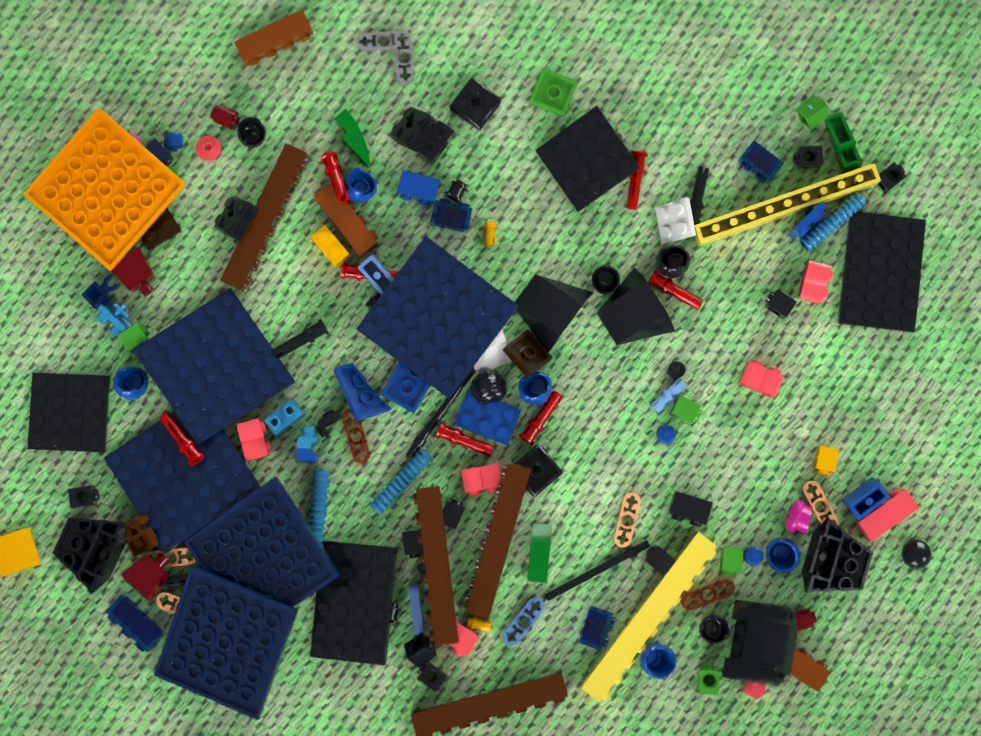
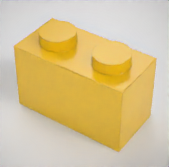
M326 225L310 236L312 241L336 269L351 257Z

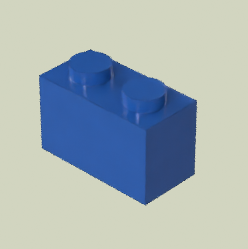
M403 170L397 194L400 196V199L405 201L415 199L424 206L434 205L440 180Z
M871 477L843 498L842 502L856 519L861 520L889 499L890 496L881 483Z

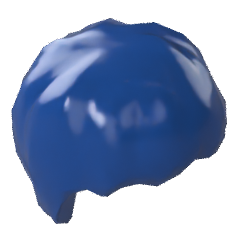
M360 167L351 170L344 178L343 182L349 196L348 199L356 203L368 201L377 191L375 178Z
M138 367L118 369L113 377V388L119 396L124 397L128 401L139 399L146 392L148 376L145 371Z
M536 372L528 379L523 376L518 382L519 395L527 404L539 406L547 402L552 393L551 379L542 372Z
M784 538L774 539L766 547V558L773 570L786 573L793 571L798 566L801 556L800 549L791 540Z
M658 643L650 645L643 650L639 658L640 666L644 672L657 679L667 678L676 668L677 660L675 654L666 645Z

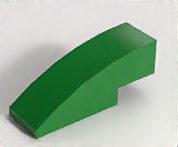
M345 108L334 118L338 126L346 133L341 138L362 163L369 168L371 163L365 139L354 118Z
M838 112L829 115L824 122L842 173L861 168L863 161L857 151L856 141L843 113Z
M533 523L527 576V581L547 583L552 525Z

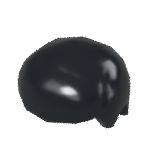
M247 117L239 123L237 136L245 147L255 148L265 141L266 128L260 119Z
M602 265L592 274V286L600 294H611L620 286V275L614 267Z
M916 539L908 541L903 546L901 556L907 566L918 570L925 568L930 563L932 553L930 547L924 541Z
M711 614L701 621L699 634L704 641L710 644L722 643L730 635V624L724 617Z

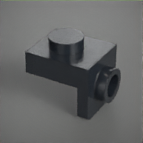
M333 409L323 414L324 418L317 421L319 425L317 430L321 437L325 436L326 439L331 438L326 427L342 419L339 411L334 412Z

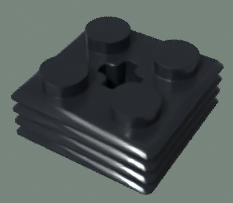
M470 78L450 105V110L480 131L501 104V98L474 78ZM478 100L480 106L472 107V101L476 102Z
M410 107L404 111L400 122L393 126L390 137L397 144L417 152L434 130L438 121L431 114Z
M232 196L226 200L223 212L216 217L214 229L231 238L241 240L259 209L249 201Z
M537 444L516 462L531 468L532 466L541 467V474L539 476L537 474L533 475L530 472L526 489L533 497L537 496L563 474V471L540 444Z

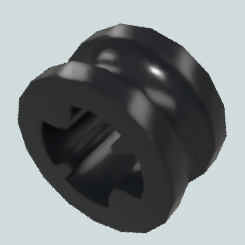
M678 361L672 362L668 366V375L673 379L681 378L685 373V366ZM673 365L675 367H681V369L679 370L681 371L680 375L678 373L674 375L671 372L673 371V369H671Z

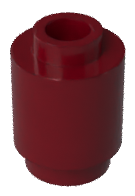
M215 105L211 111L210 118L215 123L228 129L237 127L240 122L239 113L223 105Z
M807 608L794 612L795 621L798 622V631L814 627V623H816L814 611L811 612Z

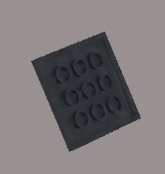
M597 105L535 150L577 212L582 211L640 169L634 157Z
M32 373L27 449L106 453L110 376Z

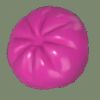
M803 500L794 501L790 505L785 519L786 529L790 533L799 531L807 534L812 507L804 505Z

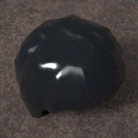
M670 245L663 247L656 257L658 270L662 275L669 276L672 279L683 276L689 268V252L681 246Z
M492 370L480 372L473 379L470 386L475 399L481 405L501 401L507 394L506 382L502 375Z

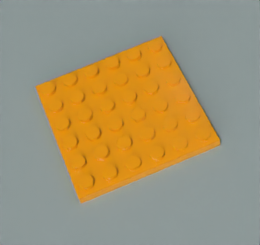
M98 107L23 195L108 270L112 271L187 184Z

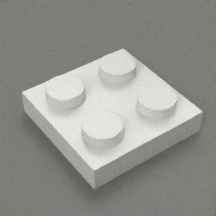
M682 198L655 207L662 244H669L696 235L689 198Z

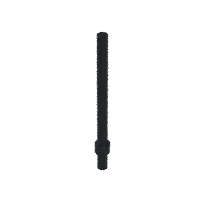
M474 367L450 399L447 398L422 433L413 440L414 444L406 453L408 457H414L419 448H423L427 442V437L476 372Z
M645 540L634 547L630 546L625 549V552L544 595L550 601L624 560L638 556L637 553L649 548L650 545Z

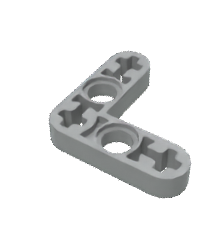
M407 31L363 33L358 36L356 43L363 52L395 50L398 82L405 86L413 82L412 44L410 34ZM401 35H404L406 39L408 38V40H405V48L409 47V50L402 49L401 42L397 41V39L401 38ZM372 37H376L375 47H373V43H367V47L360 44L364 38H367V41H373ZM381 37L389 39V43L386 46L379 44ZM403 53L409 55V60L406 63L399 61V56ZM399 66L407 67V74L411 75L407 81H404L402 77L400 78L403 75V68L399 69Z

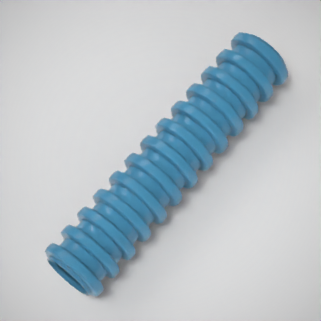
M853 192V196L850 195L849 199H845L844 203L840 204V207H836L835 211L831 212V215H827L826 219L823 218L822 223L819 222L817 227L814 226L813 230L808 232L809 234H805L804 238H800V244L803 248L811 252L812 248H816L817 244H821V240H825L826 236L829 237L831 235L830 232L833 233L835 228L838 229L839 225H843L844 221L848 220V217L853 216L852 213H856L857 209L860 210L862 205H866L865 198L859 192Z
M420 449V453H416V457H412V461L408 462L406 467H403L404 470L399 471L400 474L398 476L395 475L394 480H390L391 483L386 485V489L383 488V492H379V496L377 498L374 497V501L370 502V506L377 513L382 515V511L384 509L387 510V506L391 505L392 500L395 501V497H399V493H403V489L407 488L409 483H412L411 480L413 478L416 479V475H420L421 470L424 471V467L429 465L428 462L433 461L432 457L424 449Z
M315 470L313 471V474H315V477H313L314 483H312L314 489L311 490L313 492V495H311L313 500L310 501L312 507H310L311 513H309L311 519L308 521L310 522L308 526L321 546L324 547L322 545L324 539L322 538L325 535L323 533V529L325 530L324 523H326L324 517L327 516L325 515V511H327L325 507L328 505L326 499H328L327 493H329L327 487H329L328 481H330L328 476L331 473L329 471Z

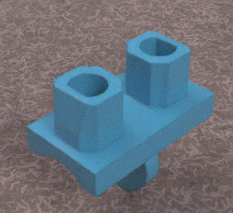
M108 302L105 305L101 304L98 310L100 312L96 319L103 325L107 324L110 320L114 325L109 331L115 337L133 325L127 320L130 315L126 312L128 309L126 304L119 306L117 303L112 305Z

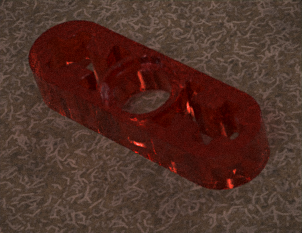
M348 409L343 413L342 421L353 459L363 464L370 459L369 447L361 420L356 422L354 419V424H359L360 427H355L348 431V427H352L350 421H346L348 413L352 414L351 410ZM354 431H359L362 434V438L358 442H354L351 439V434ZM364 442L365 446H361L363 452H367V455L364 456V460H361L359 457H356V454L359 453L358 447L354 449L353 445H360Z
M728 579L717 581L684 594L681 597V605L686 610H695L731 596L735 591V585ZM723 583L731 586L728 589L729 593L725 591L718 592L720 597H717V592L713 588V586L717 585V589L723 587ZM710 589L713 592L711 600L703 598L702 593L704 590ZM699 592L701 604L697 600L692 603V607L685 605L688 596L691 599L696 598L695 593Z

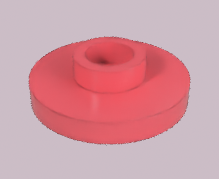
M204 136L198 140L196 152L201 159L212 161L220 155L221 144L213 136Z

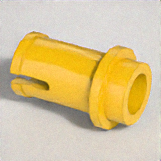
M485 222L483 226V245L496 246L495 237L498 227L495 222Z
M475 615L473 617L469 616L467 628H470L471 631L475 629L490 633L492 621L475 618Z

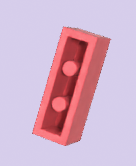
M895 489L889 494V499L861 520L855 522L868 541H874L919 509L906 489Z

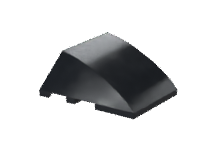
M635 267L597 312L616 345L675 332L665 308L647 280Z
M535 274L515 303L519 305L517 308L518 313L543 347L550 352L593 292Z
M69 517L53 554L76 576L79 582L83 583L90 594L98 590L113 573L126 544L125 522Z
M827 517L812 534L802 569L805 592L863 590L873 552Z

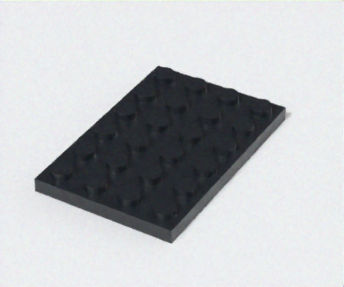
M865 212L852 213L853 216L849 217L838 324L914 333L926 220Z
M324 541L322 542V545H324L323 549L340 576L316 592L310 657L385 666L387 662L398 548Z

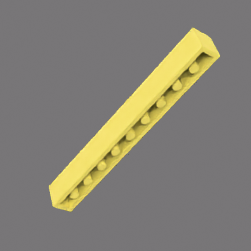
M875 163L694 225L696 232L694 237L698 247L815 207L821 201L827 203L853 194L855 191L858 192L876 186L881 179Z
M699 532L694 534L676 558V562L660 579L581 684V689L598 702L602 699L605 701L611 694L609 689L613 684L617 685L623 678L621 673L625 668L629 669L635 662L633 657L637 652L641 654L647 646L645 641L648 637H654L658 631V628H656L658 624L666 621L670 615L668 611L672 606L676 607L681 601L680 595L684 590L687 592L693 585L691 580L694 576H699L705 568L703 564L706 560L710 561L717 552L715 551L717 546Z

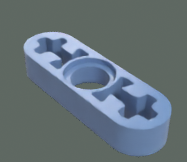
M411 583L409 584L414 637H416L420 633L424 634L419 584Z
M531 598L503 633V640L507 645H516L543 612L544 602L540 598ZM539 601L541 609L539 611L534 610L532 614L535 617L532 619L524 610L527 608L530 611L532 608L531 602L536 603ZM520 616H527L529 618V624L526 627H521L518 624ZM513 624H515L523 632L522 634L517 632L515 634L517 639L509 642L507 641L508 636L506 634L508 632L512 633L515 628H512Z

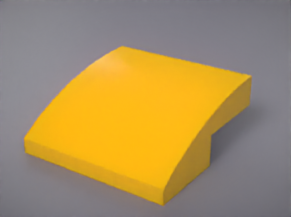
M30 527L0 536L1 577L41 564Z

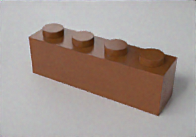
M302 9L234 41L245 65L254 66L264 57L271 58L281 49L288 50L294 46V43L300 40L301 42L309 40L314 33Z
M332 183L314 195L316 201L360 259L378 246L376 241L379 239L373 230L369 231L366 228L367 222L362 215H356L354 212L356 207L350 200L341 203V199L340 202L337 201Z
M795 649L790 674L819 692L831 673L827 670L828 665L820 660H817V662L810 659L812 655L803 649L800 652Z

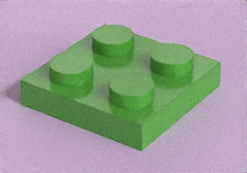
M543 68L529 104L564 118L578 81Z

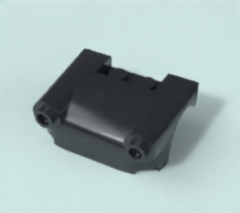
M735 600L732 619L736 620L731 653L730 658L725 657L722 677L730 680H744L771 687H779L785 678L790 676L798 632V622L795 621L794 612L789 606Z

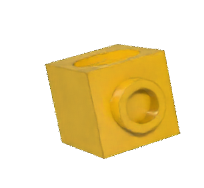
M821 445L817 446L813 469L818 470V474L829 476V472L834 473L840 449Z

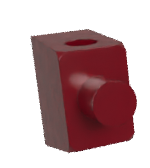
M139 247L124 257L111 271L133 293L140 289L144 296H148L154 291L149 281L155 278L144 252Z
M162 553L154 561L147 555H144L120 575L131 587L151 603L168 579V575L163 568L170 560Z

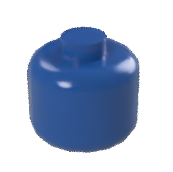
M176 132L166 133L164 135V147L170 149V152H177V150L183 147V135Z
M663 425L657 430L656 437L659 442L669 444L675 440L676 431L670 425Z
M756 546L748 547L743 553L744 561L749 565L756 566L760 564L763 560L762 550Z

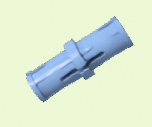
M678 378L667 390L664 389L663 393L650 405L660 413L666 405L675 401L674 398L687 388L686 385Z

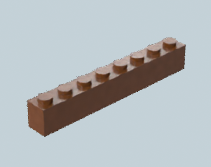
M285 143L256 204L259 210L243 238L239 240L221 277L223 283L244 292L245 288L248 289L252 283V278L250 277L253 271L256 272L261 263L258 260L261 254L264 255L268 249L269 244H267L269 237L272 238L277 230V227H275L277 220L283 218L285 213L283 208L286 203L289 204L293 196L291 191L300 182L301 176L299 174L302 169H306L309 163L308 155L305 151Z
M510 461L508 465L503 466L501 476L504 477L503 483L498 484L495 495L499 497L497 503L493 502L490 512L494 515L492 522L488 521L485 532L488 533L487 540L482 541L480 551H483L481 559H477L475 570H478L476 578L472 577L469 588L472 589L471 596L467 595L464 607H467L466 613L485 619L490 617L531 467Z
M440 486L418 488L416 493H413L414 505H418L419 510L418 513H415L416 524H420L421 532H418L419 544H423V552H420L421 564L425 563L426 571H422L423 582L428 584V591H425L426 603L430 602L431 610L427 611L428 622H432L433 630H429L430 640L435 642V646L459 643Z
M562 672L412 712L411 718L416 736H433L432 733L439 731L440 734L449 733L452 731L451 728L459 726V729L470 727V723L478 721V724L490 721L489 718L497 716V719L509 716V712L523 713L531 706H534L535 709L546 706V702L560 703L565 701L568 693Z

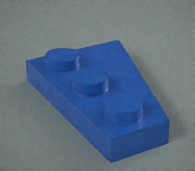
M353 363L336 367L333 370L356 422L391 410L388 404L385 405L379 398L378 392L376 390L373 391L367 384V379Z

